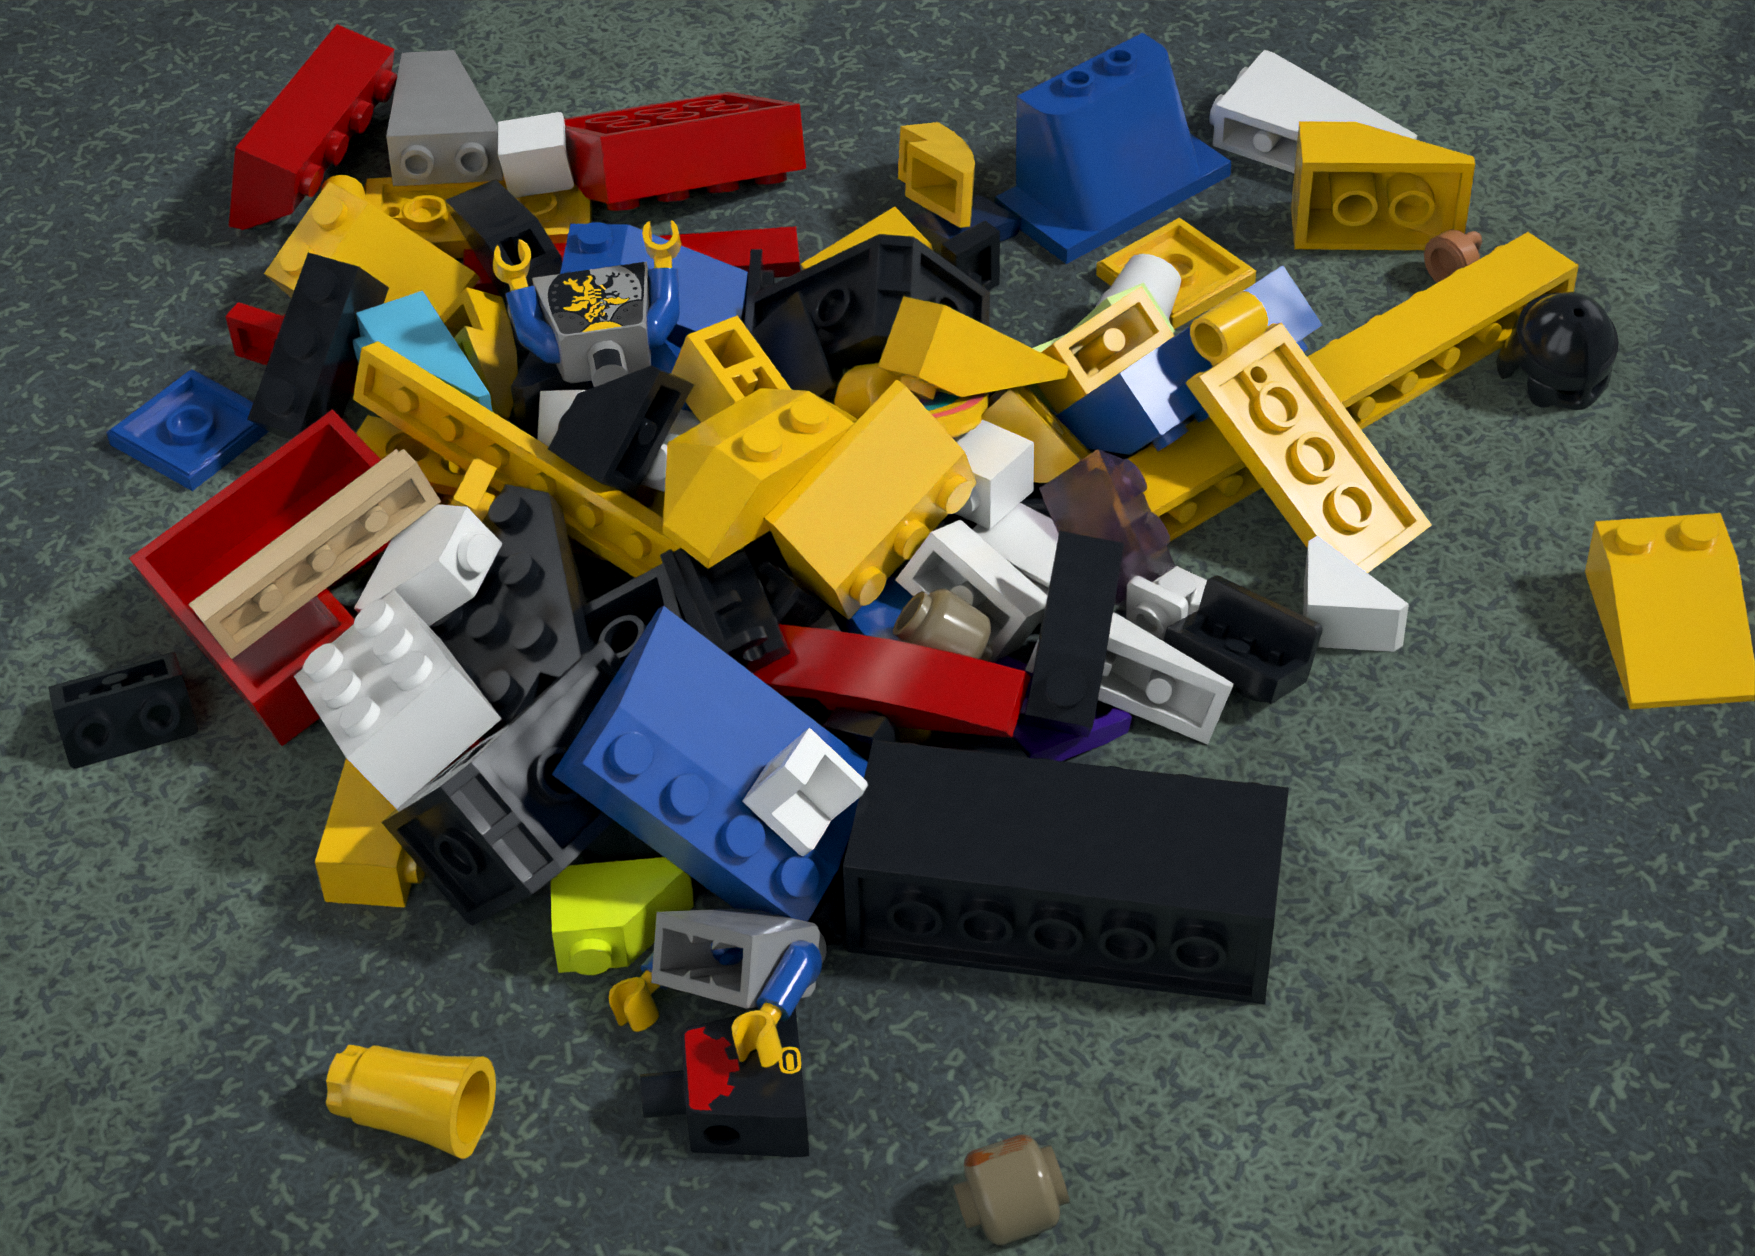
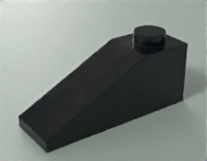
M1059 531L1023 725L1083 737L1089 736L1094 724L1124 543Z

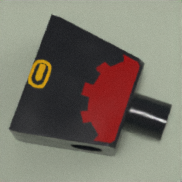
M796 1007L788 1020L778 1021L776 1024L782 1047V1056L778 1062L770 1067L761 1066L757 1049L751 1051L744 1062L739 1061L731 1029L734 1020L740 1016L737 1015L690 1026L681 1033L683 1070L640 1074L643 1117L652 1118L687 1114L690 1148L693 1153L780 1157L809 1156L807 1115Z

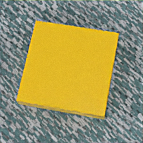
M1180 217L1096 263V275L1110 286L1114 283L1129 259L1134 255L1150 254L1170 263L1179 272L1181 277V285L1169 317L1170 324L1174 329L1256 282L1255 269Z

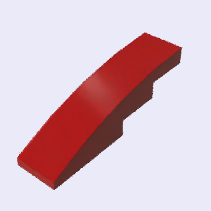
M779 624L791 653L753 672L755 676L780 695L817 698L828 710L834 711L836 707L864 713L876 711L889 718L896 727L1008 738L1013 736L1031 678L1023 670L953 652L879 637Z

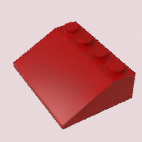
M724 92L564 118L566 149L574 183L586 198L607 203V210L611 211L640 207L639 198L657 195V201L661 202L690 198L689 189L706 187L708 193L735 191L739 189L738 181L755 178L756 184L781 183L787 181V172L806 169L799 103Z

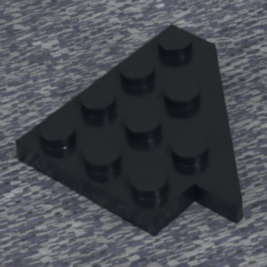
M505 484L498 497L492 502L487 515L482 521L502 542V546L475 597L429 626L442 640L501 717V720L487 731L492 734L508 725L591 648L562 506L548 492Z

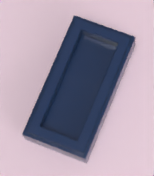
M982 196L973 198L970 227L959 228L932 211L909 218L912 225L931 243L933 251L940 256L942 243L983 221H987L1000 231L1001 242L1018 234L1022 220L1021 217Z

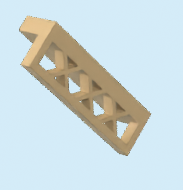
M395 449L188 605L230 658L233 659L439 504L441 500L417 462L405 449L400 452Z

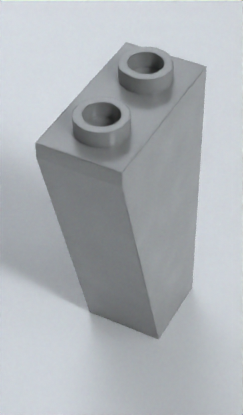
M454 50L402 53L386 135L393 186L485 182L495 179L503 181V171L498 157V126Z

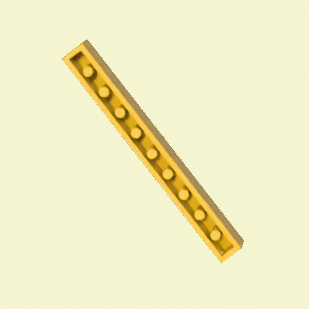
M1526 232L1511 242L1496 247L1491 253L1465 268L1457 269L1449 277L1428 289L1415 293L1408 300L1382 315L1374 316L1366 324L1345 336L1330 341L1325 347L1307 356V358L1362 430L1502 348L1511 334L1519 314L1529 302L1546 294L1574 292L1579 265L1531 233ZM1211 417L1200 423L1194 419L1193 422L1186 425L1188 429L1186 434L1160 451H1157L1151 443L1147 448L1117 465L1109 466L1101 474L1094 477L1092 520L1116 540L1124 543V546L1139 559L1262 488Z

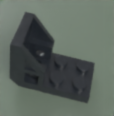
M878 234L747 296L745 326L751 332L797 291L802 293L831 372L842 367L850 370L858 365L880 362L903 296L948 306L989 327L990 291L912 236Z
M604 639L585 652L508 725L472 748L381 822L470 925H474L533 895L562 872L614 821L552 775L623 664Z

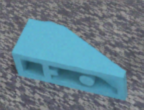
M423 291L356 312L360 337L353 339V347L358 363L361 348L379 341L492 411L490 393Z

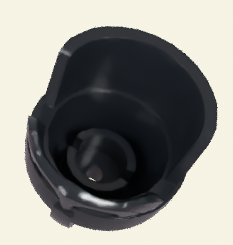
M1563 292L1537 297L1529 302L1521 311L1511 334L1502 346L1496 360L1498 373L1502 379H1506L1520 366L1529 375L1527 381L1528 394L1535 406L1545 408L1554 405L1572 410L1586 409L1609 386L1612 367L1619 345L1616 328L1602 306L1586 295L1575 292ZM1557 389L1576 392L1572 395H1564L1559 393Z

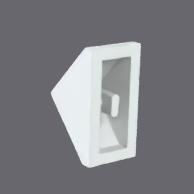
M1318 535L1309 540L1304 577L1303 616L1321 624L1323 628L1318 647L1391 652L1402 647L1409 604Z

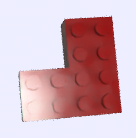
M333 409L129 557V560L158 601L281 746L285 745L320 718L294 676L303 668L306 659L314 650L324 644L334 642L355 621L329 590L386 549L391 540L233 659L230 658L188 604L381 461Z

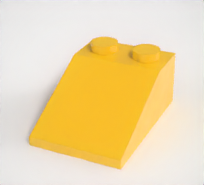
M1299 121L1291 202L1294 249L1425 250L1426 244L1444 231L1452 229L1465 234L1475 170V158L1358 122Z
M329 181L264 272L270 280L292 298L307 253H313L359 266L389 287L384 303L423 291L439 316L442 315L466 287L473 289L480 279L474 271L369 202Z
M1721 513L1595 521L1585 574L1630 709L1755 701V659L1740 569L1735 549Z

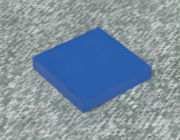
M191 369L106 433L111 446L193 491L269 431L247 420L253 405L252 401Z

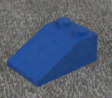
M601 222L570 224L560 274L646 261L648 269H653L654 259L650 258L646 252L642 235L643 230L628 224H605ZM652 234V242L656 244H665L669 241ZM681 246L678 255L672 259V268H678L680 316L677 324L666 339L679 348H682L686 336L690 333L737 315L743 322L748 287L747 271Z

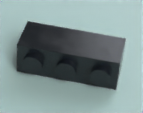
M308 252L247 420L277 436L291 440L332 409L342 419L356 381L359 365L353 347V339L360 337L356 312L383 304L389 287L359 266Z

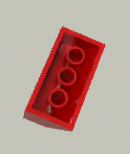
M336 24L235 147L228 227L244 230L290 215L305 196L311 198L316 194L326 169L330 164L338 165L341 162L351 137L355 132L362 134L371 120L373 109L379 102L386 103L390 99L397 81V74L392 72L394 48Z

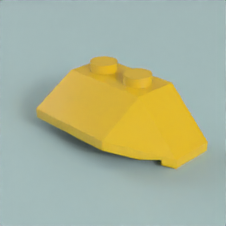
M760 388L667 443L663 534L709 569L770 531L764 517L858 419L810 391Z

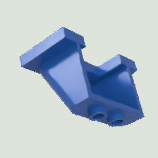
M1141 33L1017 96L1016 186L995 196V204L1021 217L1019 230L1065 264H1068L1229 177L1231 174V161L1190 133L1168 52L1161 44L1146 34Z

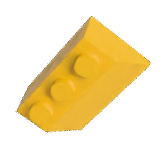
M896 379L764 519L793 577L849 620L862 606L869 605L877 599L885 587L886 580L905 560L913 557L928 535L948 514L956 513L965 505L971 495L972 488L977 483L965 451L913 393Z

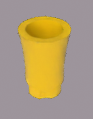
M348 1045L342 1053L335 1055L326 1078V1106L329 1112L337 1116L352 1118L353 1122L358 1125L389 1131L429 1144L460 1159H465L472 1155L493 1113L496 1094L495 1071L492 1062L487 1057L440 1056L406 1052L377 1045L370 1048Z

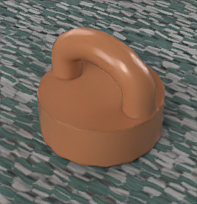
M1451 229L1432 238L1425 246L1424 260L1428 273L1434 281L1438 283L1449 277L1457 269L1465 268L1479 260L1480 255L1478 252L1482 245L1481 234L1476 231L1464 234L1461 231Z

